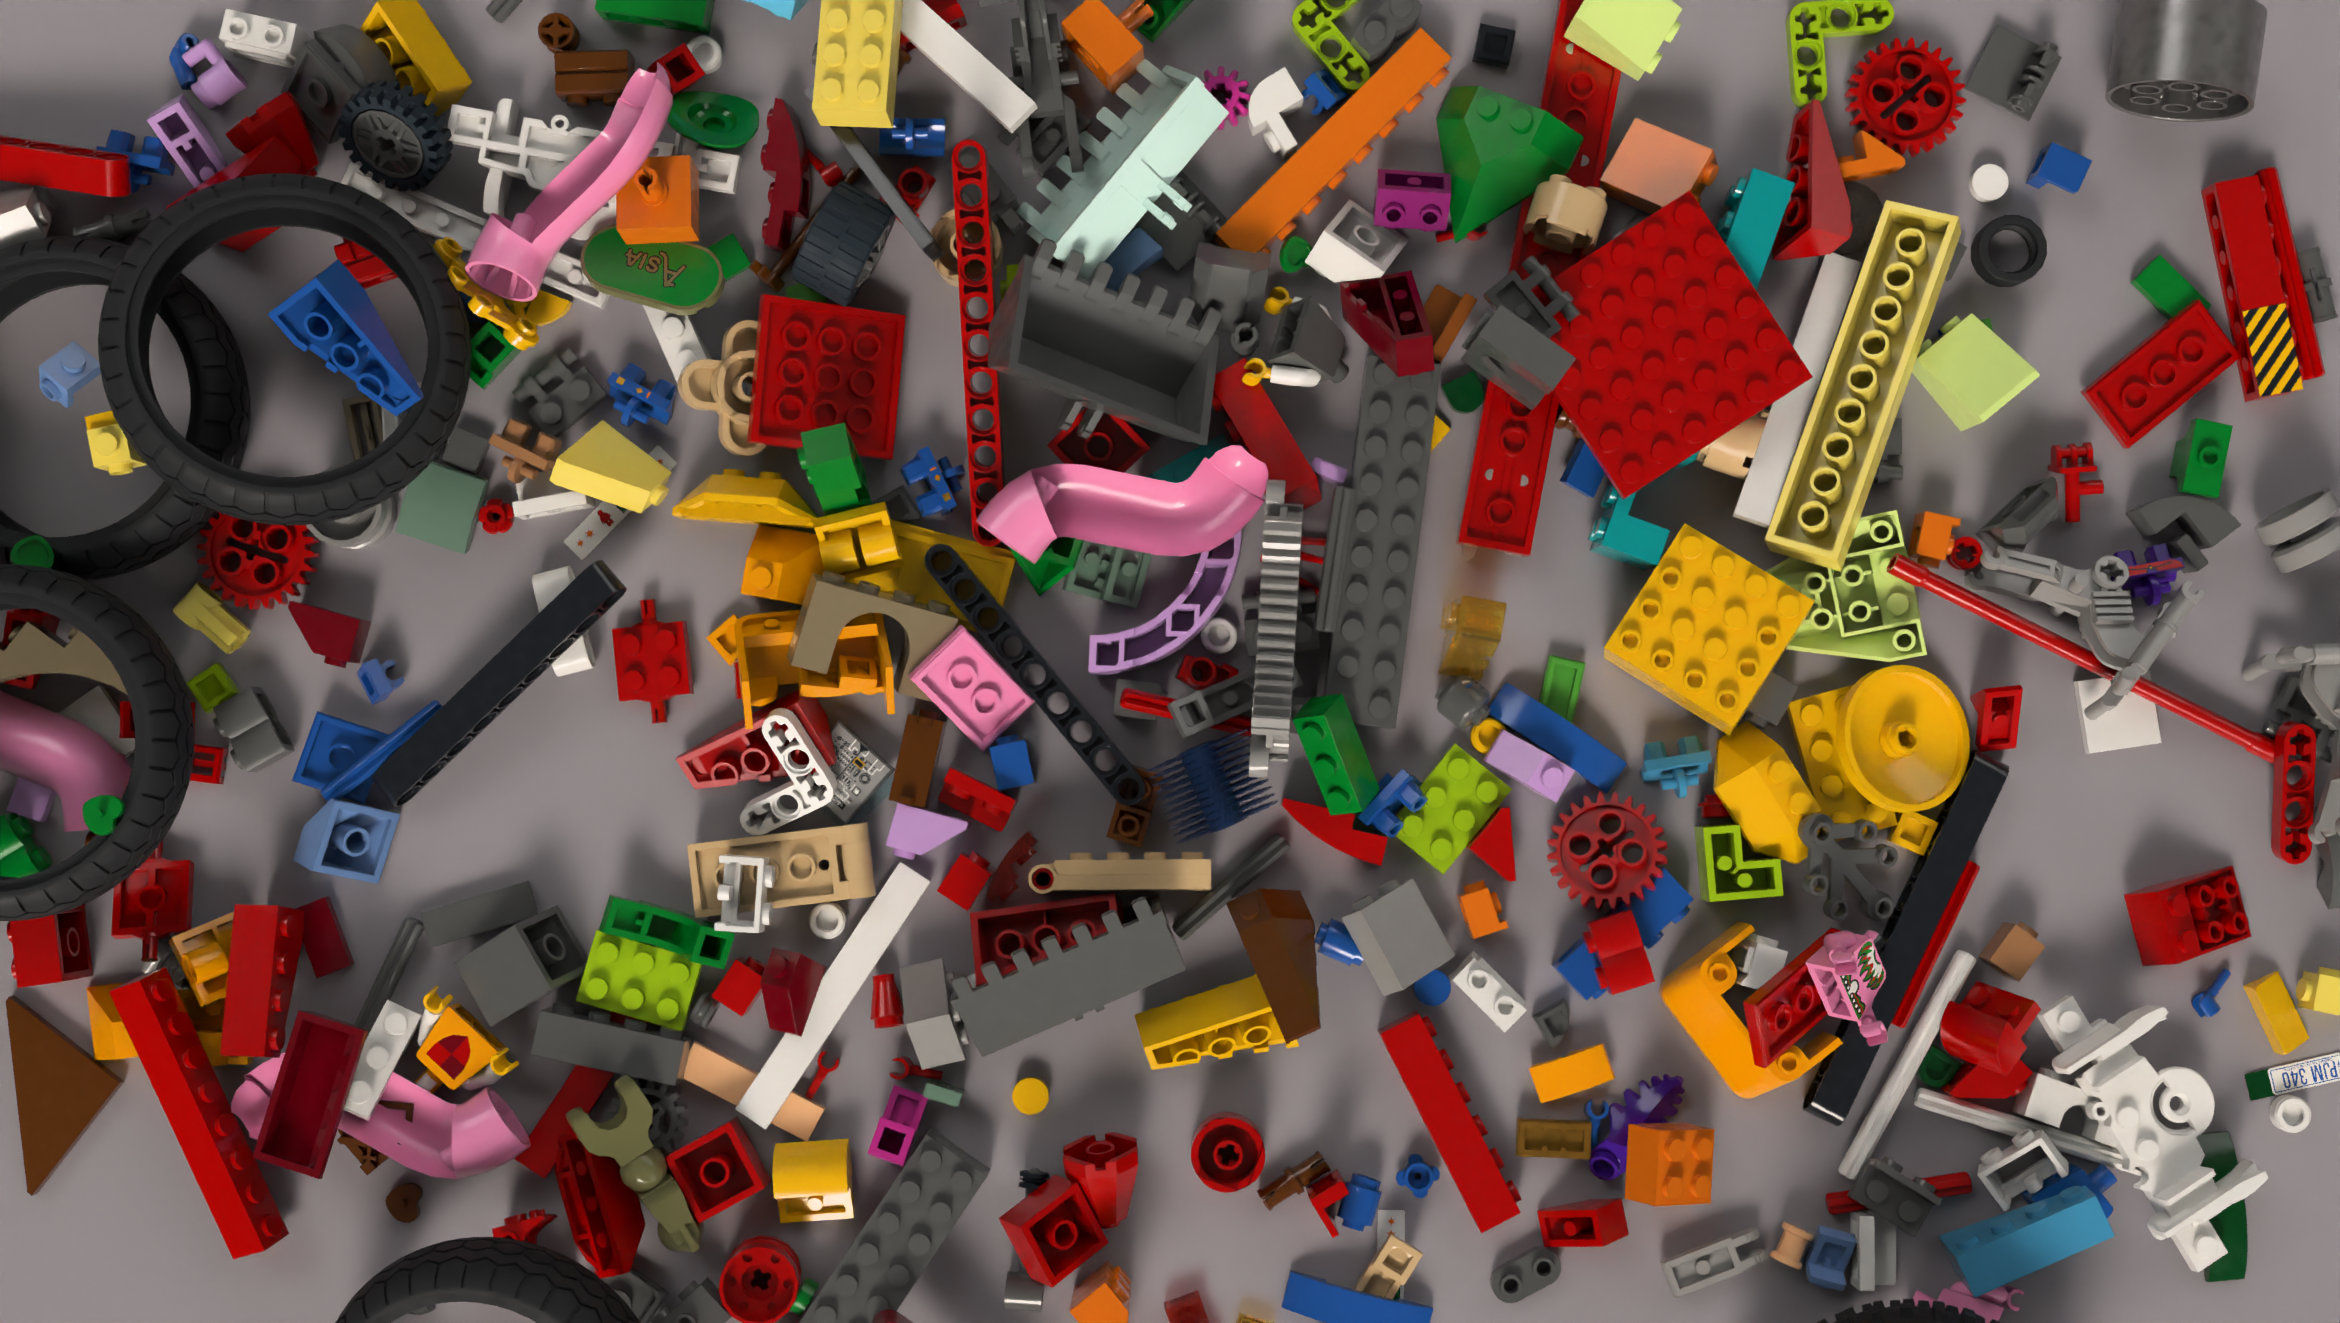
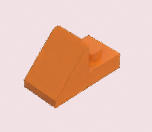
M1860 130L1852 138L1856 160L1854 155L1837 158L1844 183L1894 174L1906 165L1904 157L1863 130Z

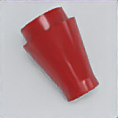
M894 974L873 976L870 1020H874L875 1029L904 1025V1008Z

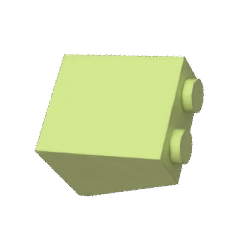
M1584 0L1563 37L1639 81L1645 71L1650 74L1653 73L1663 56L1657 52L1662 42L1665 40L1671 43L1682 25L1676 21L1682 8L1672 0Z
M1973 313L1962 319L1955 315L1939 328L1943 333L1934 342L1929 338L1924 340L1912 370L1914 376L1960 431L1986 421L2040 376L2035 368Z

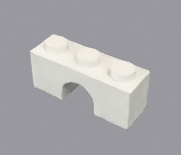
M643 305L677 384L679 375L685 366L701 359L712 360L706 345L698 336L689 315H676Z
M389 1000L386 1001L365 1040L344 1107L345 1111L369 1121L386 1089L393 1070L407 1049L421 1022L420 1014Z
M2040 1067L2038 1073L2033 1072L2027 1079L2028 1085L2016 1096L2012 1108L2013 1112L2058 1128L2064 1113L2070 1107L2079 1105L2085 1116L2081 1136L2117 1148L2104 1127L2105 1120H2092L2086 1115L2085 1108L2087 1104L2096 1100L2092 1096L2085 1095L2076 1080H2074L2073 1085L2061 1082L2062 1074Z

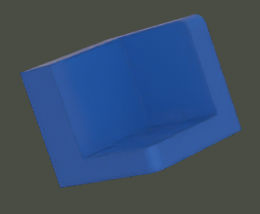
M2052 142L2040 150L2026 184L2039 189L2045 184L2050 183L2074 194L2079 191L2092 160Z

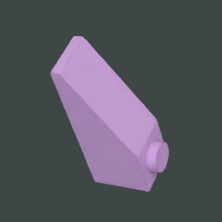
M184 94L150 113L147 122L194 188L228 166L206 126Z

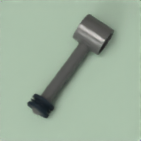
M1037 1168L1020 1171V1176H1023V1178L1019 1179L1023 1181L1019 1182V1187L1026 1188L1025 1197L1047 1181L1045 1178H1049V1173L1040 1171ZM1020 1260L1019 1271L1007 1272L1004 1309L1041 1312L1044 1284L1031 1279Z

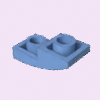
M1140 227L1128 234L1104 261L1113 268V272L1106 285L1107 288L1118 291L1128 273L1137 276L1163 257L1162 247Z

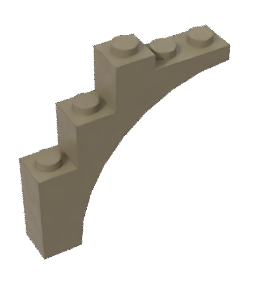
M27 621L25 625L22 623L11 632L8 637L10 642L8 646L0 641V684L34 674L65 673L88 677L111 685L127 694L122 680L111 661L90 638L75 627H73L68 635L70 642L66 643L40 623Z

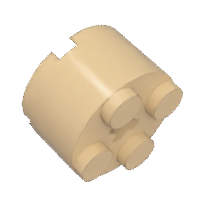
M1553 174L1550 176L1549 181L1542 182L1536 187L1523 230L1526 235L1529 231L1535 234L1533 241L1550 250L1572 254L1573 248H1584L1582 254H1589L1595 249L1608 209L1605 201L1607 194L1600 188L1591 186L1584 188L1572 184L1571 179L1566 176Z
M955 209L941 216L930 231L931 235L943 249L944 254L935 262L932 261V263L946 283L959 287ZM978 222L969 223L964 231L965 238L973 244L980 242L984 237V229ZM992 222L994 277H996L1003 263L1004 247L998 228ZM974 259L968 263L966 272L973 281H980L986 274V267L982 261Z
M1766 409L1761 410L1699 450L1696 460L1703 462V467L1745 480L1749 471V463L1755 456L1770 411Z

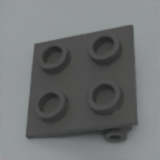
M1997 24L1964 89L2029 122L2062 59L2056 52L2058 46L2049 41H2045L2042 46H2039Z
M1182 170L1169 186L1192 205L1188 212L1180 210L1164 193L1154 202L1163 212H1167L1174 218V221L1177 223L1174 229L1170 230L1149 211L1135 225L1136 228L1140 227L1162 247L1163 257L1177 272L1196 256L1198 243H1210L1215 238V233L1228 221Z

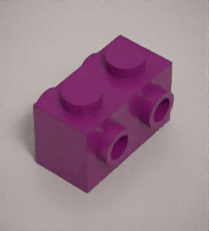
M1378 169L1373 204V226H1382L1387 229L1411 228L1424 232L1446 231L1451 200V174Z

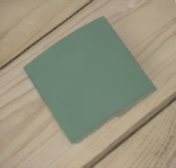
M432 461L415 480L408 484L395 532L465 554L470 550L476 518L480 508L484 506L489 480Z
M1084 541L1075 568L1065 576L1062 590L1137 609L1152 554Z

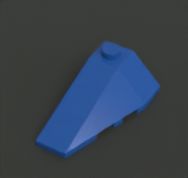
M339 259L268 313L269 317L295 346L304 352L310 349L327 361L325 367L335 374L338 371L344 373L356 382L359 391L393 415L398 416L424 397L365 289Z

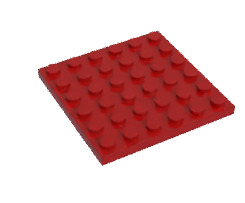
M1690 190L1552 278L1563 292L1567 290L1574 298L1571 302L1580 312L1571 322H1568L1560 311L1553 316L1562 328L1549 339L1576 359L1554 390H1552V393L1622 500L1813 377ZM1540 287L1532 291L1544 307L1552 302Z

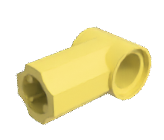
M197 582L172 610L185 624L195 630H200L226 654H231L247 641L251 630L223 606L224 601L218 594L203 583Z

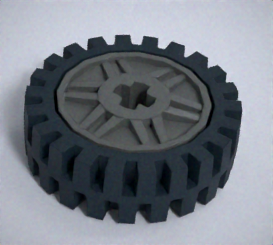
M379 80L377 83L372 82L366 85L344 106L338 124L341 125V128L338 130L339 137L345 138L342 143L344 150L353 151L349 156L353 163L360 161L363 164L359 170L365 175L369 171L373 173L371 180L378 184L385 180V187L389 189L397 186L399 191L404 192L409 188L411 191L419 190L435 179L450 160L452 155L450 152L453 149V142L449 141L452 136L451 131L448 128H443L447 123L443 115L436 117L435 112L438 108L435 104L431 103L427 106L424 103L427 98L424 94L420 92L414 96V88L407 84L401 89L400 82L392 80L387 84L386 80Z

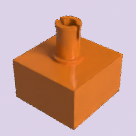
M1085 0L1061 22L1063 39L1066 40L1067 47L1112 95L1116 93L1123 83H1127L1138 73L1136 67L1144 60V46L1132 35L1139 26L1154 15L1153 10L1148 4L1144 6V0H1135L1118 17L1101 0Z
M691 155L648 157L629 182L616 194V230L626 245L700 241L699 171Z

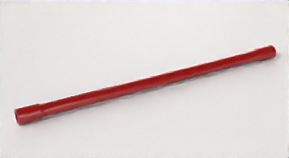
M1899 553L1894 554L1887 566V573L1911 585L1922 587L2109 681L2118 672L2116 669L2103 665L2092 651L1929 571L1926 566ZM2142 676L2131 689V692L2274 764L2275 740L2259 732L2251 731Z

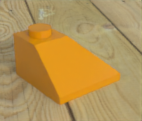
M759 524L746 558L740 593L750 597L802 605L811 574L823 575L825 571L816 534Z
M126 982L86 987L95 1060L139 1057L109 994L110 990Z

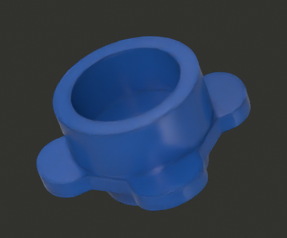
M1411 1154L1408 1157L1406 1167L1402 1171L1397 1172L1396 1181L1400 1186H1407L1413 1191L1415 1197L1423 1198L1428 1194V1189L1432 1186L1433 1181L1439 1179L1440 1172L1436 1166H1429L1425 1163L1420 1154ZM1415 1173H1421V1178L1415 1179Z

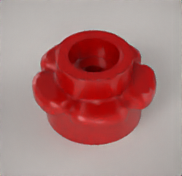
M497 498L487 501V505L482 506L478 513V519L483 523L482 528L490 534L509 531L514 522L513 507L509 503H503V500ZM495 513H498L500 516L498 520L493 518Z
M1717 794L1704 795V802L1698 803V807H1701V818L1731 817Z

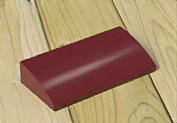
M298 1010L252 1158L317 1179L323 1178L368 1034L367 1030L314 1011Z

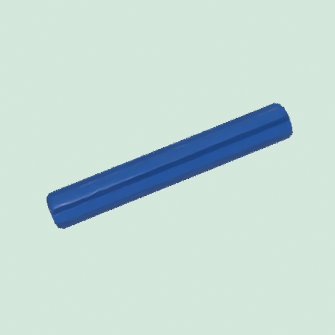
M434 700L322 787L320 791L322 796L327 801L331 798L340 800L361 784L443 707L440 702Z

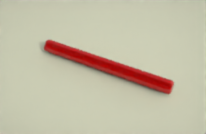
M2276 167L2264 168L2257 171L2255 175L2259 176L2260 184L2264 186L2266 191L2265 209L2267 219L2271 221L2274 228L2272 243L2275 255L2279 257L2281 262L2280 281L2282 290L2286 292L2289 300L2287 313L2290 326L2293 327L2296 333L2295 349L2298 362L2302 365L2304 380L2319 378L2325 375V369L2278 170Z

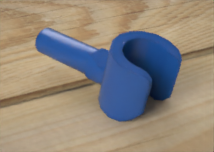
M2222 969L2207 990L2196 994L2191 999V1004L2200 1017L2205 1015L2212 1017L2221 1009L2214 997L2219 993V990L2231 975V972L2227 969Z
M1592 1099L1588 1100L1584 1105V1113L1592 1122L1591 1151L1598 1145L1600 1121L1609 1112V1105L1605 1100L1602 1101V1111L1598 1116L1594 1115L1591 1111Z

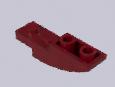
M775 98L774 107L769 110L767 115L768 141L767 144L763 145L760 156L763 170L775 178V182H771L768 190V201L771 206L769 217H766L763 221L762 237L765 239V245L775 251L784 252L790 245L794 218L809 219L811 171L807 145L798 118L789 104L783 99Z

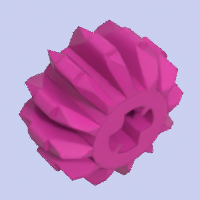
M1223 66L1218 67L1217 76L1215 77L1211 71L1205 70L1204 79L1206 82L1202 81L1205 84L1204 87L1215 98L1217 93H1224L1226 98L1225 104L1221 105L1229 112L1224 120L1228 119L1233 127L1237 126V115L1242 117L1248 115V108L1244 105L1248 104L1251 98V94L1244 92L1248 88V81L1241 80L1236 82L1238 78L1237 70L1231 71L1228 77L1224 76L1225 69ZM1224 120L1217 127L1218 130L1224 129Z

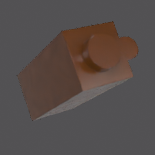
M918 709L917 715L908 714L889 795L890 801L928 808L947 722L939 721L940 713Z

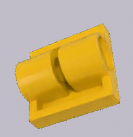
M886 502L813 519L825 571L838 573L844 576L845 580L904 566L903 555Z

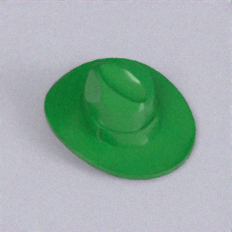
M689 91L673 96V105L667 122L672 129L689 140L700 143L710 150L721 151L723 148L739 147L751 140L759 127V113L755 105L737 96L706 91Z

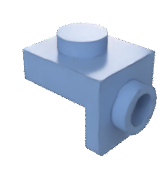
M73 341L39 366V387L48 399L53 402L59 401L64 407L69 408L74 404L73 394L101 374L99 361L77 342Z
M1821 1225L1818 1226L1815 1237L1804 1259L1807 1279L1810 1283L1824 1289L1844 1290L1846 1286L1844 1271L1856 1245L1855 1234Z

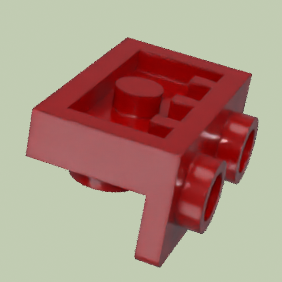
M954 767L949 768L943 780L945 784L938 796L940 802L999 832L1004 830L1019 801Z

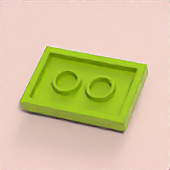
M1453 743L1419 786L1428 801L1415 813L1404 805L1396 814L1404 823L1403 828L1397 833L1396 837L1444 875L1512 789L1456 743Z
M597 929L576 1001L664 1027L684 1030L703 964L690 962L683 956L658 946L602 933Z

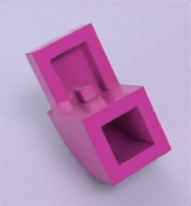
M894 1085L884 1114L879 1119L868 1155L904 1167L929 1098H925L923 1094Z

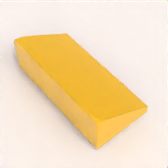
M2274 971L2243 986L2274 1053L2286 1055L2309 1039L2308 1033L2278 971Z

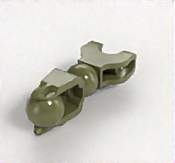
M625 1074L617 1079L614 1085L621 1104L619 1112L611 1120L603 1123L592 1121L588 1114L579 1106L568 1111L566 1118L577 1138L588 1152L598 1156H610L620 1166V1176L623 1183L629 1189L634 1190L639 1200L659 1221L657 1234L660 1242L669 1250L693 1253L700 1248V1241L704 1232V1221L698 1223L690 1206L687 1205L679 1185L667 1171V1162L664 1154L651 1143L648 1137V1130L652 1123L653 1109L635 1081Z

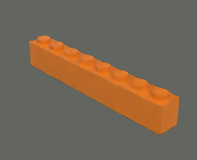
M1420 27L1215 233V241L1224 248L1271 254L1272 251L1268 247L1277 238L1283 242L1296 229L1297 225L1294 221L1303 212L1309 216L1323 201L1319 196L1328 187L1335 190L1347 178L1348 174L1345 170L1354 161L1360 165L1374 150L1370 145L1379 136L1386 139L1399 125L1396 119L1405 110L1411 114L1425 99L1421 94L1430 85L1437 88L1448 77L1450 72L1447 68L1452 57Z

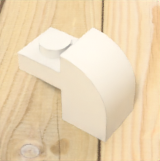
M1285 67L1265 78L1256 86L1248 107V126L1252 136L1265 129L1267 132L1263 136L1267 145L1273 153L1279 151L1283 159L1296 153L1298 145L1283 118L1301 108L1304 99Z

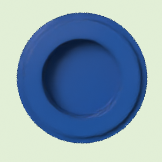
M1435 969L1413 983V991L1417 999L1423 1004L1437 1006L1447 1000L1450 995L1451 985L1448 977L1440 970Z

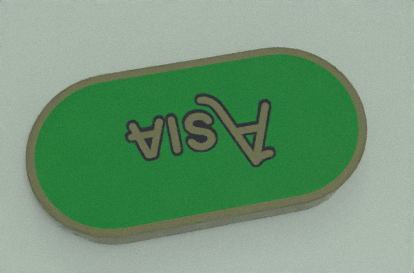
M615 224L601 228L592 234L585 242L581 251L580 262L583 273L596 290L676 315L688 316L698 313L697 310H701L704 307L708 309L718 301L724 289L725 278L720 261L716 255L709 249L690 242L626 245L616 230Z

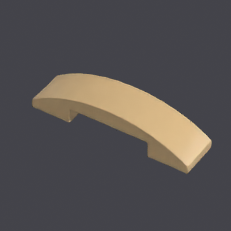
M1390 1234L1367 1265L1353 1289L1393 1299L1401 1284L1405 1285L1423 1256V1252L1395 1235Z

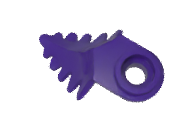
M1664 1074L1662 1081L1658 1076H1652V1086H1649L1645 1080H1641L1638 1084L1640 1095L1631 1089H1626L1623 1093L1626 1106L1624 1107L1618 1103H1613L1609 1106L1610 1133L1592 1149L1589 1159L1590 1170L1596 1177L1602 1180H1613L1626 1171L1628 1124L1669 1123L1664 1116H1674L1678 1113V1109L1672 1106V1104L1678 1105L1683 1101L1682 1097L1678 1095L1685 1092V1089L1682 1087L1684 1082L1682 1077H1670Z

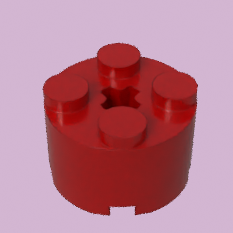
M1220 1112L1211 1114L1200 1123L1192 1137L1191 1161L1193 1168L1201 1181L1215 1191L1231 1193L1251 1185L1260 1176L1265 1164V1147L1259 1129L1250 1119L1238 1113ZM1228 1144L1233 1145L1234 1152L1237 1153L1236 1156L1229 1155L1228 1159H1223L1219 1148H1226Z

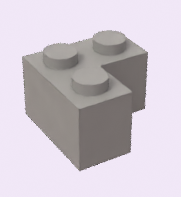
M942 958L899 968L905 1025L922 1070L965 1060L963 1045L969 1044L968 1031L964 1022L958 1023V1021H961V1017L958 1011L955 1012L950 1002L954 989L951 983V978L955 977L954 972H947Z

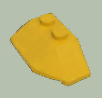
M723 469V475L712 474L672 509V515L679 519L814 529L813 519L819 518L792 484L781 479L782 474L759 472V478L745 477V471L737 469Z
M1745 721L1734 728L1730 736L1725 734L1716 740L1717 754L1713 789L1735 824L1740 825L1741 833L1752 851L1773 858H1779L1792 864H1798L1808 857V847L1802 843L1798 835L1799 823L1808 815L1822 813V809L1784 749L1749 721Z

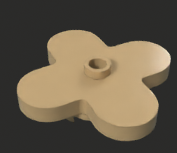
M754 320L740 321L727 329L722 339L721 360L701 359L694 361L683 368L678 378V391L683 401L697 410L717 412L719 414L718 434L722 445L730 453L741 457L755 455L766 447L763 444L747 443L758 322ZM742 382L746 383L749 387L748 395H745L742 390Z

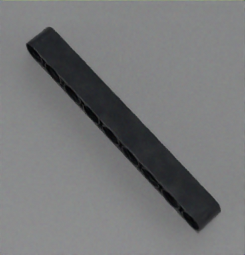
M936 544L930 547L924 558L925 566L929 573L1110 794L1120 804L1126 806L1140 802L1145 797L1147 791L1143 777L979 577L952 547L945 544ZM941 552H948L952 557L950 568L946 571H937L934 566L935 557ZM965 580L973 581L976 589L975 594L968 600L960 599L957 594L959 584ZM988 608H994L999 614L998 623L992 628L983 627L980 621L982 612ZM1012 636L1018 637L1022 642V650L1015 657L1007 656L1003 649L1006 639ZM1039 664L1044 668L1046 676L1041 684L1032 685L1027 680V670L1031 666ZM1056 693H1064L1069 699L1068 709L1062 714H1056L1050 708V699ZM1080 721H1086L1092 727V736L1086 742H1078L1073 736V728ZM1105 749L1112 751L1116 757L1115 766L1109 771L1101 770L1096 764L1098 753ZM1126 778H1132L1139 784V794L1134 799L1124 798L1119 791L1120 783Z
M603 560L594 562L580 573L375 771L371 779L394 807L401 806L411 800L625 594L627 591L625 585Z

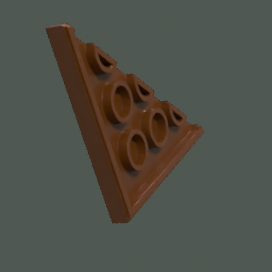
M10 996L6 1000L25 1176L27 1193L33 1196L38 1194L125 1081L98 1060H95L93 1056L16 996Z

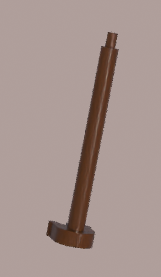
M858 164L855 168L851 167L841 181L854 185L861 176L860 172L862 169ZM823 204L770 270L756 259L748 267L764 284L775 292L779 293L785 285L780 277L796 258L806 231Z

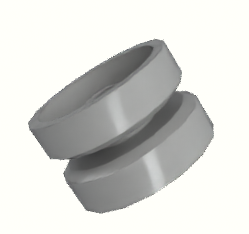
M334 466L320 473L332 471L342 466ZM393 495L380 504L352 516L329 522L308 524L306 526L318 540L348 550H366L380 544L391 533L397 520V502Z
M2330 488L2310 494L2282 508L2254 527L2264 545L2272 546L2282 543L2271 555L2281 574L2297 570L2318 561L2340 548V516L2328 519L2338 511L2340 504Z

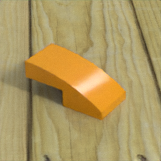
M839 655L837 667L829 666L827 674L799 667V696H842L876 687V659Z
M1604 1043L1571 1051L1566 1056L1534 1064L1529 1068L1541 1103L1568 1096L1615 1079Z

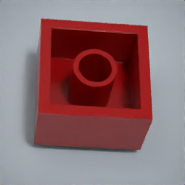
M1087 407L1077 415L1067 431L1062 430L1047 444V447L1064 464L1088 465L1125 473L1151 448L1127 421L1105 412L1088 439L1078 436V426Z
M85 904L42 918L8 922L7 936L12 943L14 954L11 972L14 979L17 980V988L93 976Z
M738 1116L673 1150L664 1157L698 1223L764 1189L772 1181Z
M1058 1175L1052 1176L999 1217L1030 1278L1052 1288L1109 1243L1078 1183Z

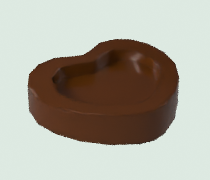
M405 1183L396 1187L386 1197L385 1201L388 1211L395 1219L403 1223H410L416 1220L420 1215L419 1201L423 1197L422 1187L415 1183Z

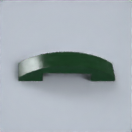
M2228 1131L2206 1132L2196 1137L2205 1154L2200 1166L2214 1169L2216 1175L2212 1178L2215 1183L2238 1165L2233 1142ZM2245 1199L2230 1205L2209 1220L2228 1253L2204 1269L2206 1282L2245 1279L2248 1234Z

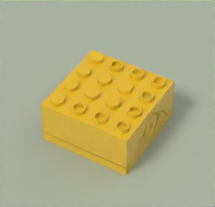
M1684 523L1604 646V659L1730 736L1806 619L1815 601Z

